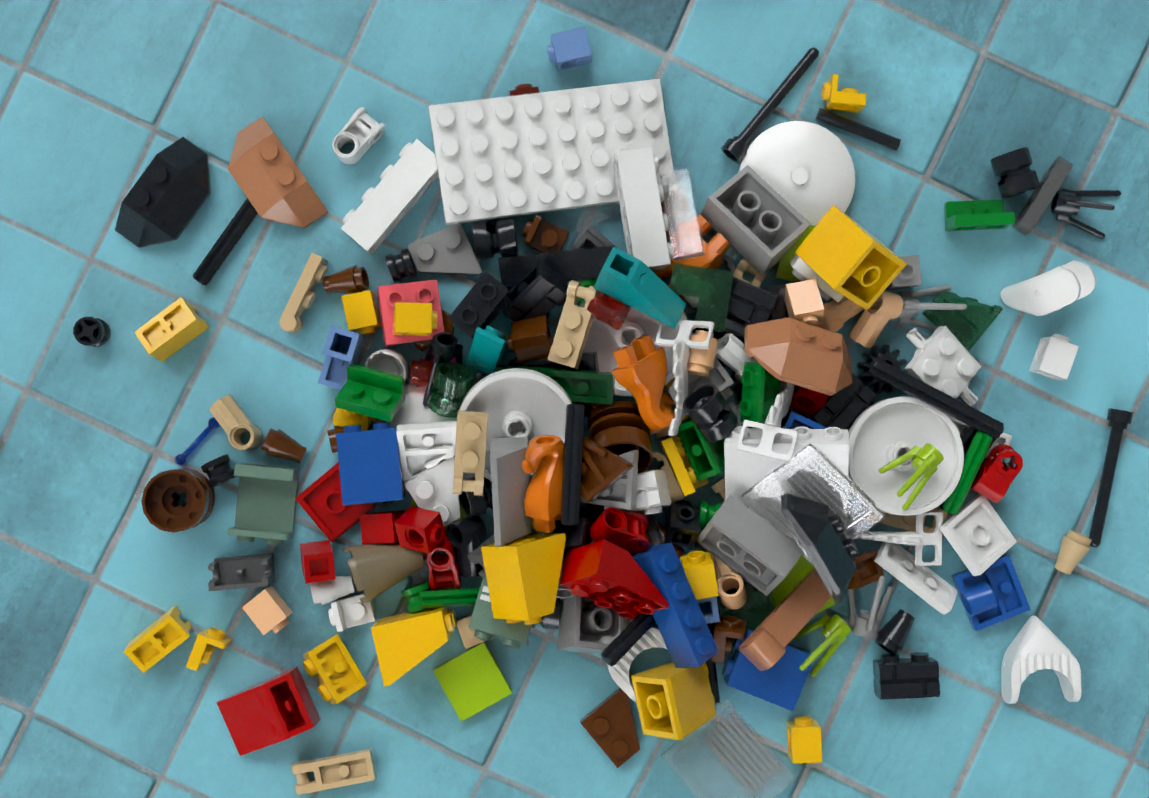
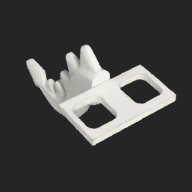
M679 320L676 326L680 328L677 338L674 340L661 339L663 328L668 325L660 322L655 345L673 347L672 372L675 377L674 389L677 391L675 397V417L671 420L668 431L669 436L678 434V429L685 412L683 402L688 396L687 363L690 355L689 348L709 349L715 325L714 322ZM694 328L709 329L706 341H690L692 330Z
M787 383V388L776 396L774 405L770 407L765 424L744 419L737 450L787 462L792 461L799 432L781 428V422L788 413L795 388L794 384ZM748 427L758 428L763 431L760 445L757 448L743 445L745 430ZM777 434H784L793 438L789 454L783 455L773 452L772 448Z
M943 512L917 514L916 532L847 531L846 538L915 545V566L942 565V531L940 527L943 524ZM926 515H934L936 518V527L933 533L923 532V518ZM924 545L935 546V559L933 562L922 561V548Z

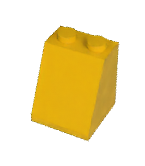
M834 205L795 251L834 290L867 311L907 265L905 261Z
M565 533L527 534L502 546H495V543L481 547L494 619H506V622L509 624L524 620L525 625L542 622L543 616L554 613L566 541Z
M449 607L426 608L414 613L405 612L380 618L371 627L384 687L393 684L450 639L454 632V627H457L454 609L449 610Z
M672 661L631 676L643 734L680 740L717 716L714 705L715 699L708 677L709 670L706 663L699 667H675Z

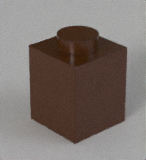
M546 315L511 322V335H507V342L510 352L516 353L519 363L549 356L553 337Z

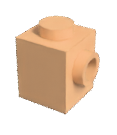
M816 279L786 284L784 301L789 317L814 326L821 325L824 306Z
M272 585L264 589L242 607L263 635L271 630L274 634L278 633L289 624L286 618L293 613Z

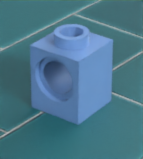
M585 26L551 35V45H547L550 62H556L558 71L592 63V53Z

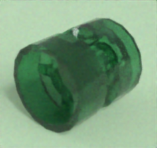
M442 362L438 364L433 380L434 386L431 388L427 403L428 407L438 415L451 418L457 417L461 404L472 387L475 376L473 371L455 362Z

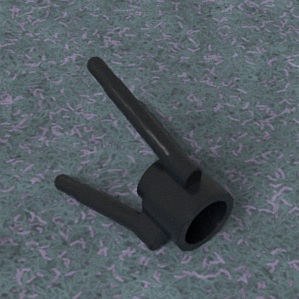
M1058 190L1051 203V213L1057 214L1056 220L1067 222L1103 239L1105 238L1104 233L1070 216L1072 214L1077 215L1080 207L1114 210L1115 208L1112 204L1085 201L1079 197L1120 196L1121 192L1119 190Z
M441 332L433 335L431 345L422 363L423 367H427L432 356H434L433 366L422 403L423 406H428L440 363L447 364L455 357L459 385L461 387L465 386L462 362L463 346L457 344V338L450 333Z

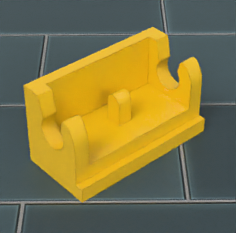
M180 297L134 333L150 356L164 362L208 329L209 325L196 314L197 309L192 304Z
M176 605L130 640L125 648L124 653L142 673H145L190 637L191 624L189 621L184 623L180 619L181 610Z

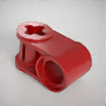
M996 445L980 466L970 489L994 503L999 502L1005 496L1010 484L1023 467L1021 455L1010 445ZM1003 457L1008 459L1011 458L1008 463L1004 461L1001 462Z
M609 507L605 509L590 527V535L595 542L605 539L634 554L645 552L650 547L649 539L646 537V528L649 525V521L645 515Z
M446 535L430 554L427 553L431 591L453 587L462 589V579L459 576L455 547L452 546ZM442 550L445 551L446 554L439 555L435 553V551Z

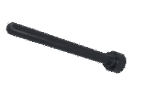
M810 48L740 135L738 137L734 136L733 139L729 138L721 147L722 152L736 163L742 160L747 153V143L819 56L817 48Z
M1108 409L1106 420H1109L1108 426H1111L1089 535V538L1092 539L1091 547H1098L1101 544L1123 430L1127 429L1128 424H1131L1133 412Z

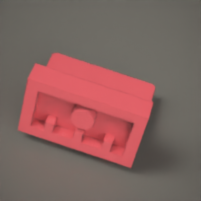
M437 280L378 286L377 297L385 348L396 347L402 343L432 340L433 335L444 332ZM395 302L432 303V311H437V329H432L430 336L393 335Z

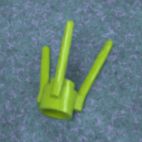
M926 443L922 448L915 445L909 452L879 469V473L883 474L910 458H914L911 464L916 471L900 488L897 496H903L922 474L923 477L902 506L904 511L908 510L930 477L938 470L937 466L944 460L940 451L929 443Z
M837 614L832 618L824 615L819 621L801 629L791 640L793 641L822 626L824 627L820 632L826 640L799 667L801 671H804L832 644L810 673L811 677H815L837 648L847 640L846 636L852 632L849 626Z

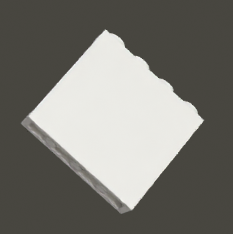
M736 426L725 437V500L730 494L735 498L743 500L750 510L758 516L768 519L774 528L783 535L797 537L781 511V495L788 493L802 498L805 497L785 478L788 476L813 501H818L790 475L793 472L835 514L840 516L845 522V531L843 533L845 536L847 535V521L795 470L798 469L847 516V512L800 467L803 465L847 508V504L805 463L808 462L848 500V497L810 461L813 458L848 492V488L815 457V455H819L848 484V429H840L838 427H828L826 429L796 427L788 429L799 432L791 462L737 450L742 426ZM746 428L743 445L757 448L760 445L763 431L758 428ZM777 434L772 448L773 452L783 455L789 454L793 438L788 435Z

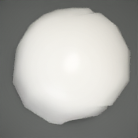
M381 349L367 358L364 366L403 377L404 384L409 375L407 361L396 350Z

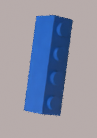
M672 543L652 545L647 551L632 556L669 603L668 608L655 611L652 615L675 667L701 666L719 651Z

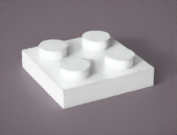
M981 494L975 496L960 509L959 514L953 515L940 527L944 536L973 576L981 575L1017 542L987 498Z

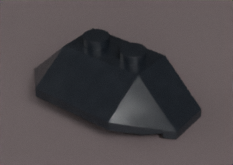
M184 137L156 154L122 201L115 231L139 248L177 240L211 194L208 154Z
M788 493L781 495V511L811 560L836 605L842 603L856 571L855 556L858 555V550L853 539L846 538L843 533L845 527L838 514L833 515L828 505Z

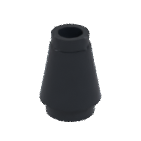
M900 609L877 632L878 637L875 643L885 651L896 655L898 650L902 651L915 618Z

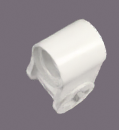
M360 107L351 116L344 128L335 136L332 144L333 150L341 162L350 165L355 164L380 139L385 132L386 125L375 121L367 114L366 108ZM345 143L355 144L354 150L349 154L341 153V148Z

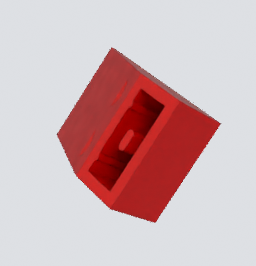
M603 539L567 551L560 585L570 589L573 595L594 600L595 605L602 608H611L617 611L620 617L634 619L637 615L654 614L655 611L668 608L669 603L627 550Z
M298 666L216 702L240 756L294 737L314 728L321 720Z

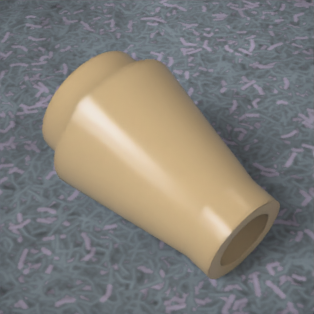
M1069 529L1067 535L1063 534L1054 568L1071 575L1074 568L1091 549L1089 545L1092 539Z

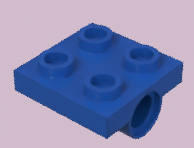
M1007 554L1002 555L981 575L973 576L968 569L951 575L972 629L975 631L1031 610L1010 556Z

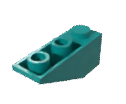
M616 247L612 248L600 271L594 289L675 329L686 307V303L640 259Z
M488 325L485 330L477 327L466 363L488 374L496 372V367L501 364L509 348L508 343L505 341L506 336Z

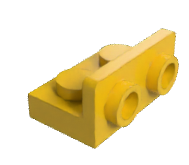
M677 435L669 436L659 441L684 496L696 492L695 489L708 483L707 478L701 481L696 479L697 475L694 474L695 470L691 468L690 459L686 458L687 453L684 452L685 448L682 447L683 443L680 442V437Z
M338 634L302 655L305 659L302 662L303 667L310 677L315 676L320 685L317 687V690L326 703L329 701L332 705L338 704L367 685Z

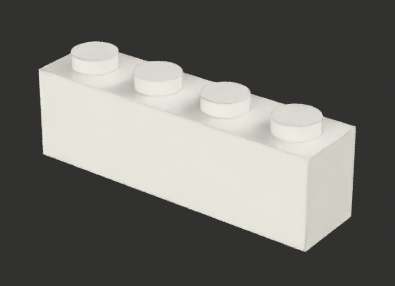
M418 139L413 144L409 142L403 147L399 153L401 158L394 166L389 165L382 172L380 183L375 188L370 187L361 198L363 203L357 210H350L342 221L344 225L341 229L370 254H373L438 178L435 154Z
M652 147L616 151L612 161L627 253L640 259L652 271L665 269L670 265V260H673V248L670 242L667 243L665 233L669 229L667 214H662L661 202L664 201V191L662 185L657 182L656 173H659L657 155L653 156Z

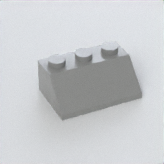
M748 165L707 198L701 213L710 225L762 275L781 260L811 226L808 220Z
M527 437L491 438L490 461L495 546H502L531 533V522H534V518L525 516L524 499L533 475L525 473L522 469V461L525 460V453L528 447Z
M731 494L700 533L696 541L766 596L787 576L804 552L793 538L783 535L774 528L768 519L758 516L749 509V506L743 500L735 498Z
M574 595L571 598H560L558 650L601 653L628 626V619L620 617L618 612L611 608H602L595 605V601L587 597Z

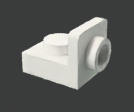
M364 593L337 599L331 603V609L328 610L329 619L332 626L336 625L337 632L377 620L372 600L364 604L360 602V598L365 597Z

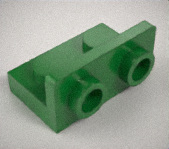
M1001 199L948 201L944 204L945 231L1005 229L1015 224L1014 212L1004 213V201Z
M744 362V371L741 377L743 384L742 401L739 406L740 422H744L745 419L765 423L770 407L774 405L775 398L779 394L780 380L770 374L759 363Z
M349 364L347 367L348 380L335 397V406L340 409L391 422L405 400L404 378L367 367Z

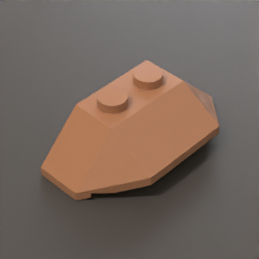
M263 117L238 132L228 171L262 219L306 228L328 213L319 197Z
M790 317L750 324L745 327V353L751 358L754 357L764 369L778 380L829 396H833L853 383L851 356L842 334Z

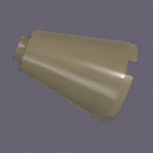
M399 541L395 543L354 545L343 548L344 554L351 553L352 558L347 559V564L356 591H363L365 596L360 598L361 604L369 602L425 567L424 560H427V553L400 547Z

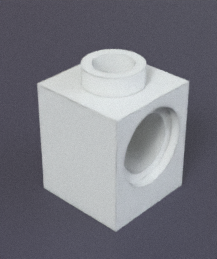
M1059 334L1041 338L1029 371L1053 380H1067L1079 346L1069 343L1070 338Z

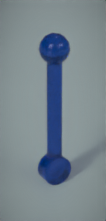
M214 417L209 419L208 426L182 454H178L175 457L176 464H185L187 456L213 429L220 427V424Z

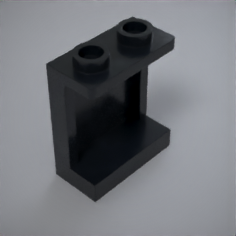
M485 271L448 319L471 338H474L477 327L485 330L486 326H490L503 310V298L507 295L508 288Z

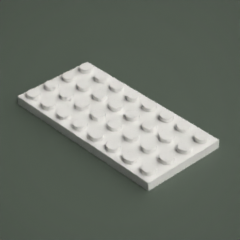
M660 79L428 106L446 225L619 203L612 161L616 151L652 147L653 156L657 155L659 160V173H656L658 184L662 185L664 194L677 190Z

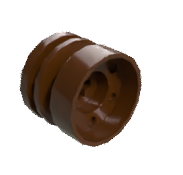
M614 401L613 404L597 406L590 412L587 419L590 440L618 456L632 450H639L638 473H642L650 467L653 462L650 429L644 423L636 403Z
M183 468L163 471L151 478L144 488L141 500L143 513L152 525L162 531L174 533L197 527L207 520L214 509L216 500L214 487L210 488L208 478L197 470ZM186 493L187 497L185 498V502L187 504L179 505L178 501L180 500V497L178 496V494L180 495Z

